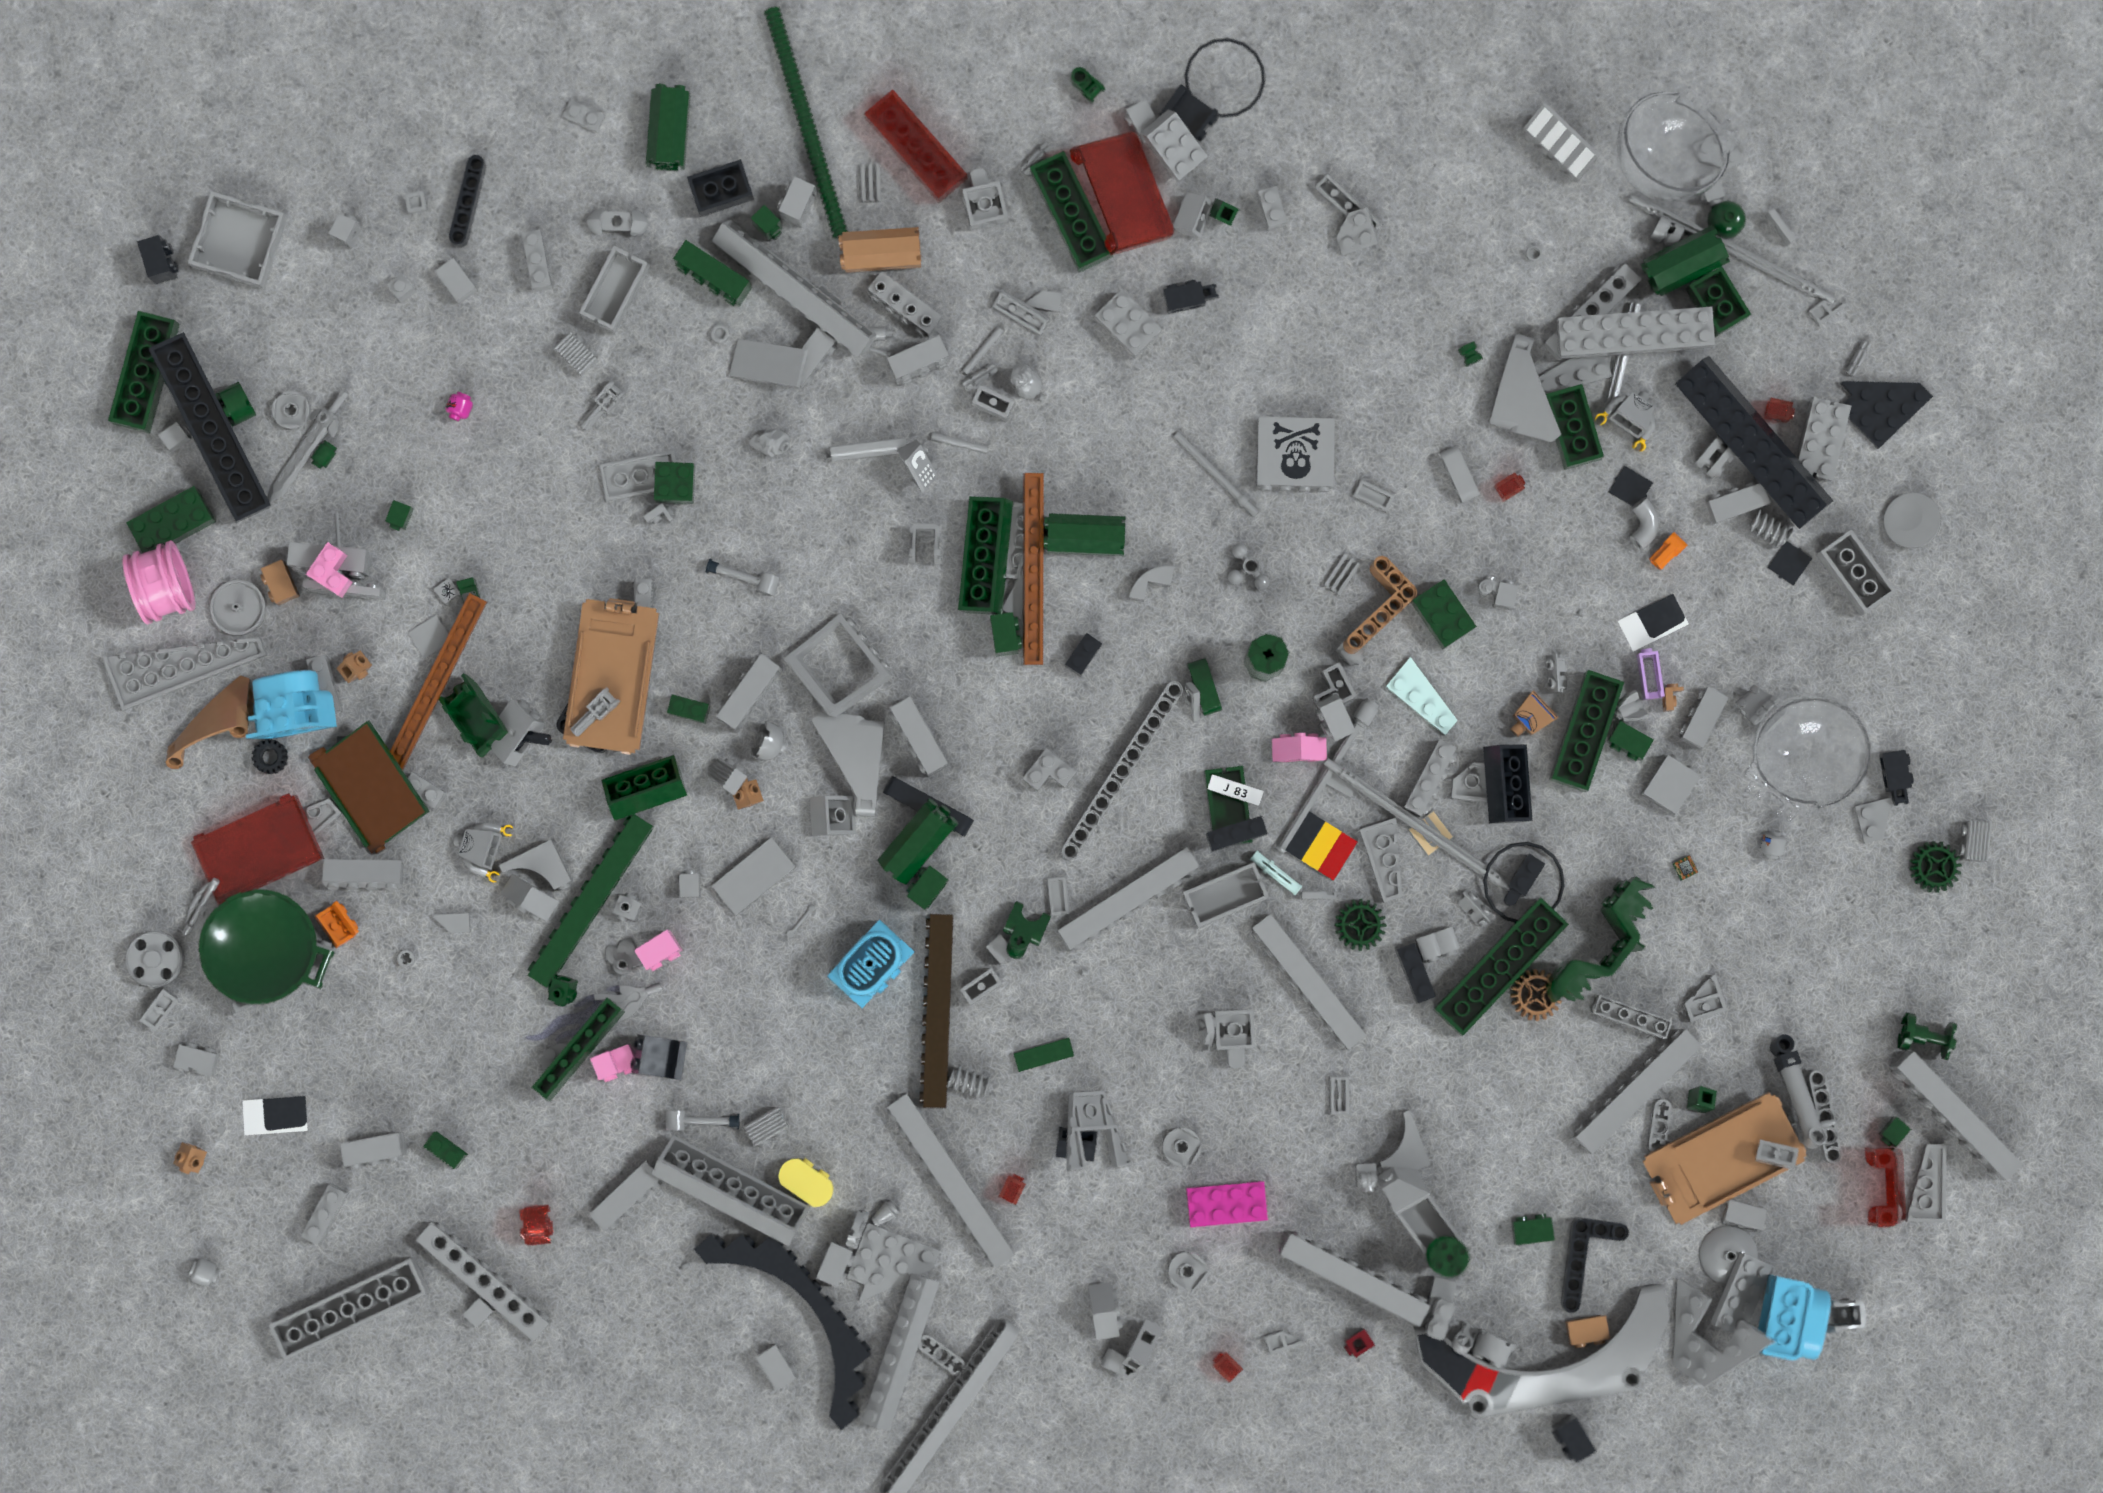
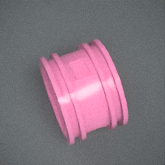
M167 541L165 545L162 543L158 544L156 549L142 554L139 551H135L132 553V556L130 554L123 556V569L128 589L134 605L145 624H151L153 619L156 622L161 621L162 616L173 612L183 614L186 612V608L189 611L195 609V596L187 568L173 541Z

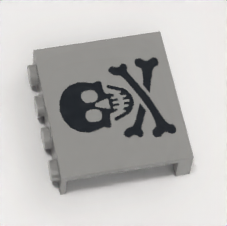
M1258 417L1256 487H1260L1262 491H1271L1272 488H1280L1279 491H1291V488H1299L1300 492H1309L1310 489H1318V492H1329V489H1333L1335 418Z

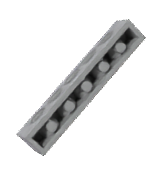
M1626 263L1622 267L1618 265L1611 272L1613 276L1609 280L1605 278L1597 286L1599 290L1595 294L1591 292L1584 299L1586 303L1584 305H1577L1570 312L1572 314L1571 317L1589 316L1586 312L1588 307L1595 310V315L1608 314L1642 279ZM1619 281L1622 285V288H1614L1613 282ZM1605 294L1608 296L1609 301L1602 302L1599 296ZM1551 331L1544 338L1546 342L1543 346L1560 361L1557 331L1555 333Z

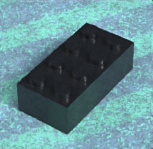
M1527 744L1483 747L1489 824L1533 821Z

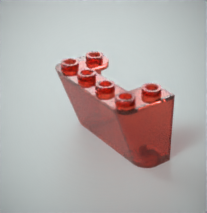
M1897 1147L1865 1148L1866 1162L1870 1166L1875 1167V1169L1885 1168L1886 1206H1873L1870 1208L1867 1215L1868 1226L1881 1228L1899 1225L1906 1218L1903 1152Z

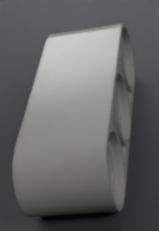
M1456 445L1440 452L1439 457L1445 463L1443 466L1447 475H1450L1453 481L1451 483L1455 492L1460 496V503L1479 496L1476 484L1458 446Z

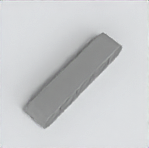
M1821 1070L1809 1071L1806 1076V1082L1819 1121L1821 1122L1820 1114L1823 1111L1828 1114L1827 1120H1835L1826 1074ZM1815 1073L1820 1075V1081L1817 1084L1812 1081V1076ZM1819 1092L1824 1095V1100L1821 1103L1816 1100V1095ZM1835 1120V1125L1825 1128L1826 1131L1829 1130L1832 1133V1138L1820 1146L1823 1160L1832 1164H1836L1842 1159V1150ZM1831 1149L1836 1153V1157L1833 1160L1828 1158V1152Z

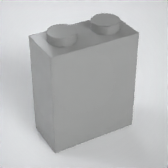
M1673 754L1664 757L1641 795L1670 814L1675 815L1700 775L1697 774V769L1691 765H1683L1680 763L1682 760Z

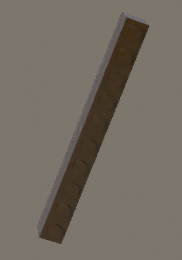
M930 914V918H926V929L929 930V937L925 938V949H929V956H925L924 968H928V976H924V987H927V995H923V1007H927L926 1014H923L922 1026H926V1034H922V1045H925V1053H921V1065H924V1072L920 1073V1084H924V1091L920 1092L919 1103L923 1104V1108H947L954 915Z

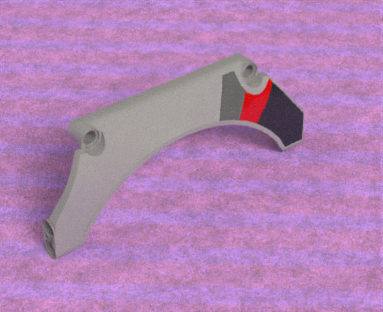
M1663 1285L1642 1287L1635 1308L1628 1321L1607 1345L1580 1362L1567 1367L1541 1372H1521L1498 1368L1476 1359L1468 1353L1465 1355L1459 1354L1452 1348L1451 1341L1446 1336L1442 1340L1428 1336L1425 1332L1426 1326L1414 1328L1420 1364L1441 1381L1462 1404L1469 1403L1470 1415L1479 1419L1635 1390L1641 1381L1639 1372L1646 1371L1670 1320ZM1629 1376L1633 1377L1636 1380V1384H1628L1626 1378ZM1480 1404L1483 1407V1411L1475 1412L1473 1405Z

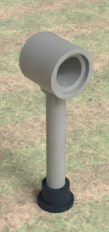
M711 558L706 566V573L716 574L718 572L756 584V591L769 596L775 595L780 579L765 572H762L760 577L721 566L718 562L712 561Z
M666 1110L665 1130H685V1124L729 1125V1127H737L739 1129L740 1114H737V1116L730 1115V1117H685V1111Z

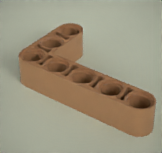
M1378 556L1371 563L1369 570L1392 596L1343 642V648L1348 654L1357 653L1417 595L1415 586L1385 556ZM1376 563H1380L1384 570L1378 569ZM1390 577L1395 578L1397 584H1393L1390 581ZM1403 591H1407L1410 594V598L1405 597ZM1390 603L1395 604L1397 610L1391 609ZM1376 615L1381 616L1384 622H1379ZM1363 628H1368L1371 634H1365ZM1350 640H1354L1357 643V647H1353L1350 644Z

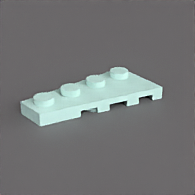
M1410 657L1386 687L1442 734L1446 735L1457 722V719Z

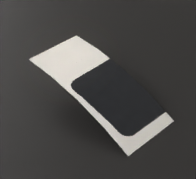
M1674 594L1618 621L1633 651L1689 624Z
M306 1096L243 1100L244 1135L308 1131Z

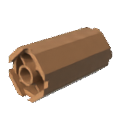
M919 227L842 232V235L839 236L840 251H843V254H840L841 269L845 270V273L921 268Z

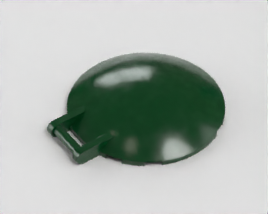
M264 889L240 892L227 898L225 902L211 912L204 923L199 939L201 967L210 983L229 999L251 1005L268 1004L281 1000L293 993L302 983L322 989V980L330 959L335 954L331 950L317 946L313 924L307 913L298 903L284 894ZM317 954L323 955L315 979L309 978Z

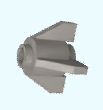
M1636 690L1625 695L1617 704L1615 710L1617 719L1623 722H1639L1649 717L1643 708Z

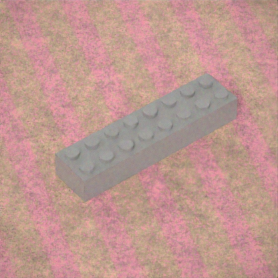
M1712 307L1562 317L1556 321L1559 359L1713 348L1715 345Z
M1905 1051L1889 1067L1892 1070L1891 1075L1896 1080H1902L1906 1084L1904 1088L1911 1095L1915 1094L1919 1098L1918 1103L1923 1108H1929L1933 1112L1931 1116L1938 1123L1942 1122L1946 1126L1945 1131L1951 1137L1955 1136L1960 1140L1958 1144L1965 1151L1969 1150L1974 1155L1972 1159L1978 1165L1982 1164L1987 1168L1985 1172L1993 1180L1996 1178L1997 1180L2007 1181L2023 1165L1914 1051Z
M674 1135L657 1160L652 1175L787 1246H790L810 1209V1206Z
M1296 1231L1293 1234L1290 1232L1287 1234L1278 1252L1280 1255L1419 1327L1421 1326L1430 1308V1305L1427 1304V1299L1416 1293L1414 1297L1409 1295L1410 1290L1400 1285L1397 1288L1392 1286L1393 1282L1383 1276H1380V1278L1375 1277V1272L1366 1267H1363L1362 1270L1357 1268L1358 1264L1348 1258L1345 1261L1340 1259L1341 1255L1331 1249L1327 1252L1322 1249L1323 1245L1313 1240L1310 1243L1305 1241L1306 1237Z
M411 1258L268 1326L284 1361L429 1294L430 1291L415 1258Z

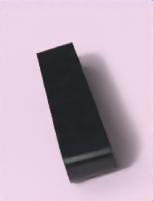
M472 155L467 160L449 232V239L457 248L465 247L468 243L486 172V163L479 155ZM475 162H481L480 168H472ZM470 180H477V184L474 187H468ZM466 198H472L470 205H463ZM462 216H467V222L460 224L459 219ZM462 234L463 239L460 242H455V236Z
M891 776L883 791L884 794L891 796L917 812L929 798L940 807L941 805L946 806L951 812L949 815L959 823L953 831L966 837L974 822L972 818L894 776Z

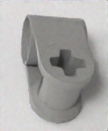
M1111 1347L1108 1348L1100 1364L1101 1366L1126 1378H1133L1137 1374V1371L1126 1372L1127 1369L1123 1364L1126 1356L1123 1353L1116 1352Z

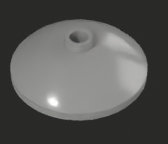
M1733 1226L1719 1227L1711 1231L1704 1238L1699 1251L1700 1263L1705 1273L1711 1279L1721 1284H1727L1739 1253L1742 1252L1757 1259V1248L1751 1236L1744 1230ZM1730 1252L1734 1254L1731 1260L1728 1259V1253Z

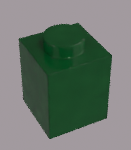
M1215 198L1209 216L1231 226L1239 208Z
M393 500L385 522L390 524L389 528L393 530H406L414 509L411 506Z
M1702 1086L1689 1090L1686 1109L1700 1113L1714 1110L1717 1091Z
M1893 1116L1879 1132V1135L1882 1137L1880 1140L1888 1147L1891 1145L1897 1147L1912 1129L1898 1117Z

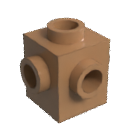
M360 650L355 654L352 652L347 654L336 669L347 683H350L356 679L362 680L369 674L367 671L372 664Z
M746 778L735 796L733 795L738 810L764 801L756 779L748 781V778Z
M182 1142L175 1155L173 1164L180 1167L179 1171L183 1173H199L207 1152L197 1146Z

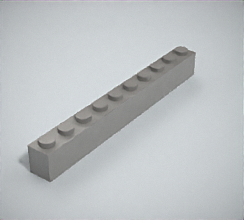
M732 220L721 224L712 239V242L716 244L719 250L729 254L733 261L740 263L747 272L757 276L762 284L771 287L776 295L785 298L793 308L799 309L804 313L808 320L814 321L822 331L832 335L836 342L846 346L851 354L859 357L868 351L877 337L876 333Z
M906 1094L889 1105V1111L887 1112L893 1122L897 1120L900 1125L898 1130L904 1138L906 1136L909 1138L911 1143L908 1145L914 1153H919L922 1158L919 1161L924 1169H930L933 1174L930 1176L936 1186L940 1184L944 1190L941 1194L947 1202H952L954 1205L952 1210L957 1218L962 1217L964 1220L963 1227L967 1233H973L976 1238L974 1243L979 1250L983 1249L987 1256L984 1258L990 1267L994 1265L997 1268L1014 1257V1251L909 1095Z

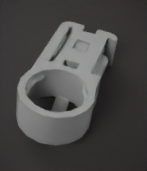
M1466 1321L1460 1327L1461 1331L1451 1341L1452 1348L1462 1355L1469 1352L1479 1333L1477 1328Z

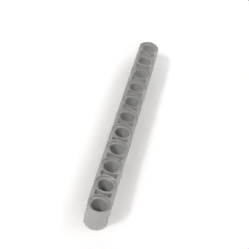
M1172 681L1166 686L1062 848V856L1066 860L1077 858L1178 702L1183 692V687L1179 682ZM1177 686L1179 694L1176 696L1171 695L1169 688ZM1166 702L1169 705L1168 711H1160L1158 708L1159 703ZM1156 718L1159 725L1152 728L1148 725V720ZM1140 734L1147 735L1148 742L1145 744L1139 743L1138 736ZM1135 750L1138 753V758L1130 760L1127 756L1128 751ZM1125 766L1128 773L1125 776L1118 775V767ZM1109 782L1116 783L1117 790L1115 792L1107 790L1106 785ZM1099 798L1107 801L1105 808L1097 807L1096 801ZM1093 814L1096 816L1097 821L1095 824L1090 825L1085 820L1086 816ZM1079 830L1086 833V838L1082 841L1077 840L1075 837V833ZM1069 846L1074 847L1076 850L1075 855L1072 857H1068L1065 854V849Z
M1003 1318L996 1321L883 1480L879 1489L880 1493H907L1016 1340L1019 1334V1329Z

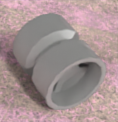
M1661 216L1650 238L1657 242L1663 241L1664 245L1669 247L1679 242L1685 227L1677 223L1672 225L1671 220Z

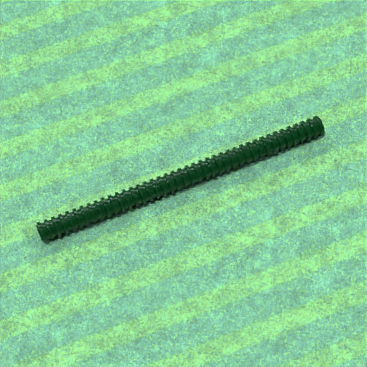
M771 7L764 11V15L767 16L766 21H768L767 25L770 27L769 31L772 32L771 37L774 38L772 41L775 43L774 48L777 49V58L780 60L781 70L784 71L783 76L786 77L784 79L787 82L786 87L789 88V97L792 99L791 103L794 104L793 109L796 110L794 112L797 116L796 120L799 121L798 126L801 127L799 130L802 132L803 142L806 143L805 148L808 149L806 152L809 155L808 159L811 160L810 165L813 166L811 169L814 171V177H816L815 182H818L817 188H819L818 192L821 194L820 198L823 199L822 204L825 205L823 208L827 211L825 215L828 216L827 221L830 222L829 227H831L830 231L833 233L832 237L839 239L837 236L842 235V232H848L846 230L847 225L844 224L845 219H842L844 215L841 213L842 209L839 208L840 203L837 202L839 199L835 196L837 194L834 191L835 186L832 185V176L829 174L830 170L827 169L828 164L825 163L827 160L823 157L825 153L822 152L823 147L820 146V137L817 135L816 125L813 124L815 121L812 118L813 114L810 113L811 108L808 107L810 104L807 102V96H805L806 91L803 90L804 85H801L803 81L800 79L801 75L798 74L799 69L796 68L798 65L795 63V57H793L794 52L791 51L792 46H790L791 42L788 40L789 36L786 35L787 30L784 29L786 26L783 24L784 19L781 18L782 13H779L780 7Z

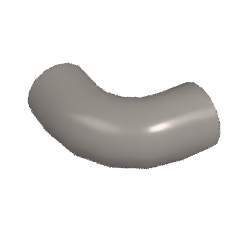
M1644 497L1632 507V510L1639 518L1640 525L1637 531L1630 536V540L1641 551L1652 542L1659 527L1658 514L1647 497Z

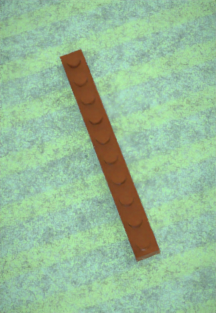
M1023 473V665H1043L1044 473Z
M469 593L390 750L402 770H404L488 603Z

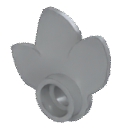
M630 938L622 940L618 947L608 945L606 948V958L608 962L613 964L614 971L618 975H627L633 967L639 966L642 963L634 951V943ZM621 963H626L624 968L619 967Z

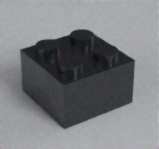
M156 235L137 241L147 277L157 285L178 278L177 272H179L177 262L173 261L171 257L174 251L172 245L166 239Z
M1571 1414L1552 1425L1554 1431L1551 1433L1559 1444H1563L1564 1448H1562V1451L1570 1461L1573 1460L1575 1463H1579L1597 1452L1579 1420Z

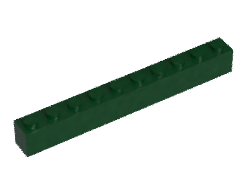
M633 814L632 817L628 816L623 823L624 829L622 832L618 831L612 840L615 843L611 849L607 848L602 855L604 859L601 864H596L591 872L593 874L590 881L586 880L581 887L582 893L579 897L575 896L570 904L571 910L569 913L565 912L559 921L561 925L558 929L555 928L549 936L550 942L547 946L545 944L542 946L538 953L540 957L536 962L533 961L530 964L527 976L544 987L548 988L552 978L559 974L654 829V826L639 816Z

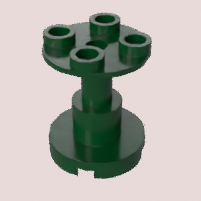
M1906 1012L1901 1020L1903 1026L1897 1039L1899 1050L1908 1051L1912 1043L1925 1045L1926 1042L1941 1045V1058L1949 1060L1951 1050H1954L1957 1040L1953 1037L1957 1030V1023L1949 1022L1944 1034L1928 1031V1026L1916 1024V1015Z
M1450 1236L1435 1238L1427 1246L1425 1254L1430 1268L1439 1275L1448 1278L1461 1275L1467 1269L1470 1260L1467 1247L1461 1241Z

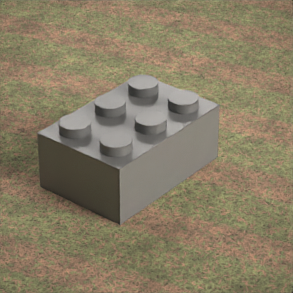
M1168 109L1139 133L1169 175L1178 181L1208 157L1178 114Z
M1123 289L1095 315V320L1134 359L1162 333V328Z
M940 335L887 358L897 385L902 384V386L912 383V379L917 376L920 378L928 376L930 374L929 371L935 368L937 370L944 369L948 366L947 363L950 362L948 352Z
M404 1132L340 1144L344 1167L350 1166V1170L365 1167L367 1162H369V1166L383 1164L384 1159H388V1162L403 1160V1156L408 1155Z

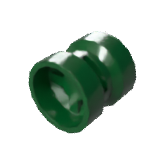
M1475 341L1458 349L1459 354L1465 356L1464 364L1466 367L1483 359L1481 353L1475 351L1477 349Z

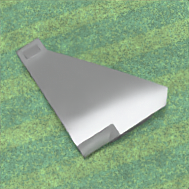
M1516 334L1500 383L1490 425L1553 442L1562 434L1531 356V350L1536 338Z
M819 712L811 722L857 797L856 815L875 817L885 721L865 720L861 716L846 714L833 717L826 712Z

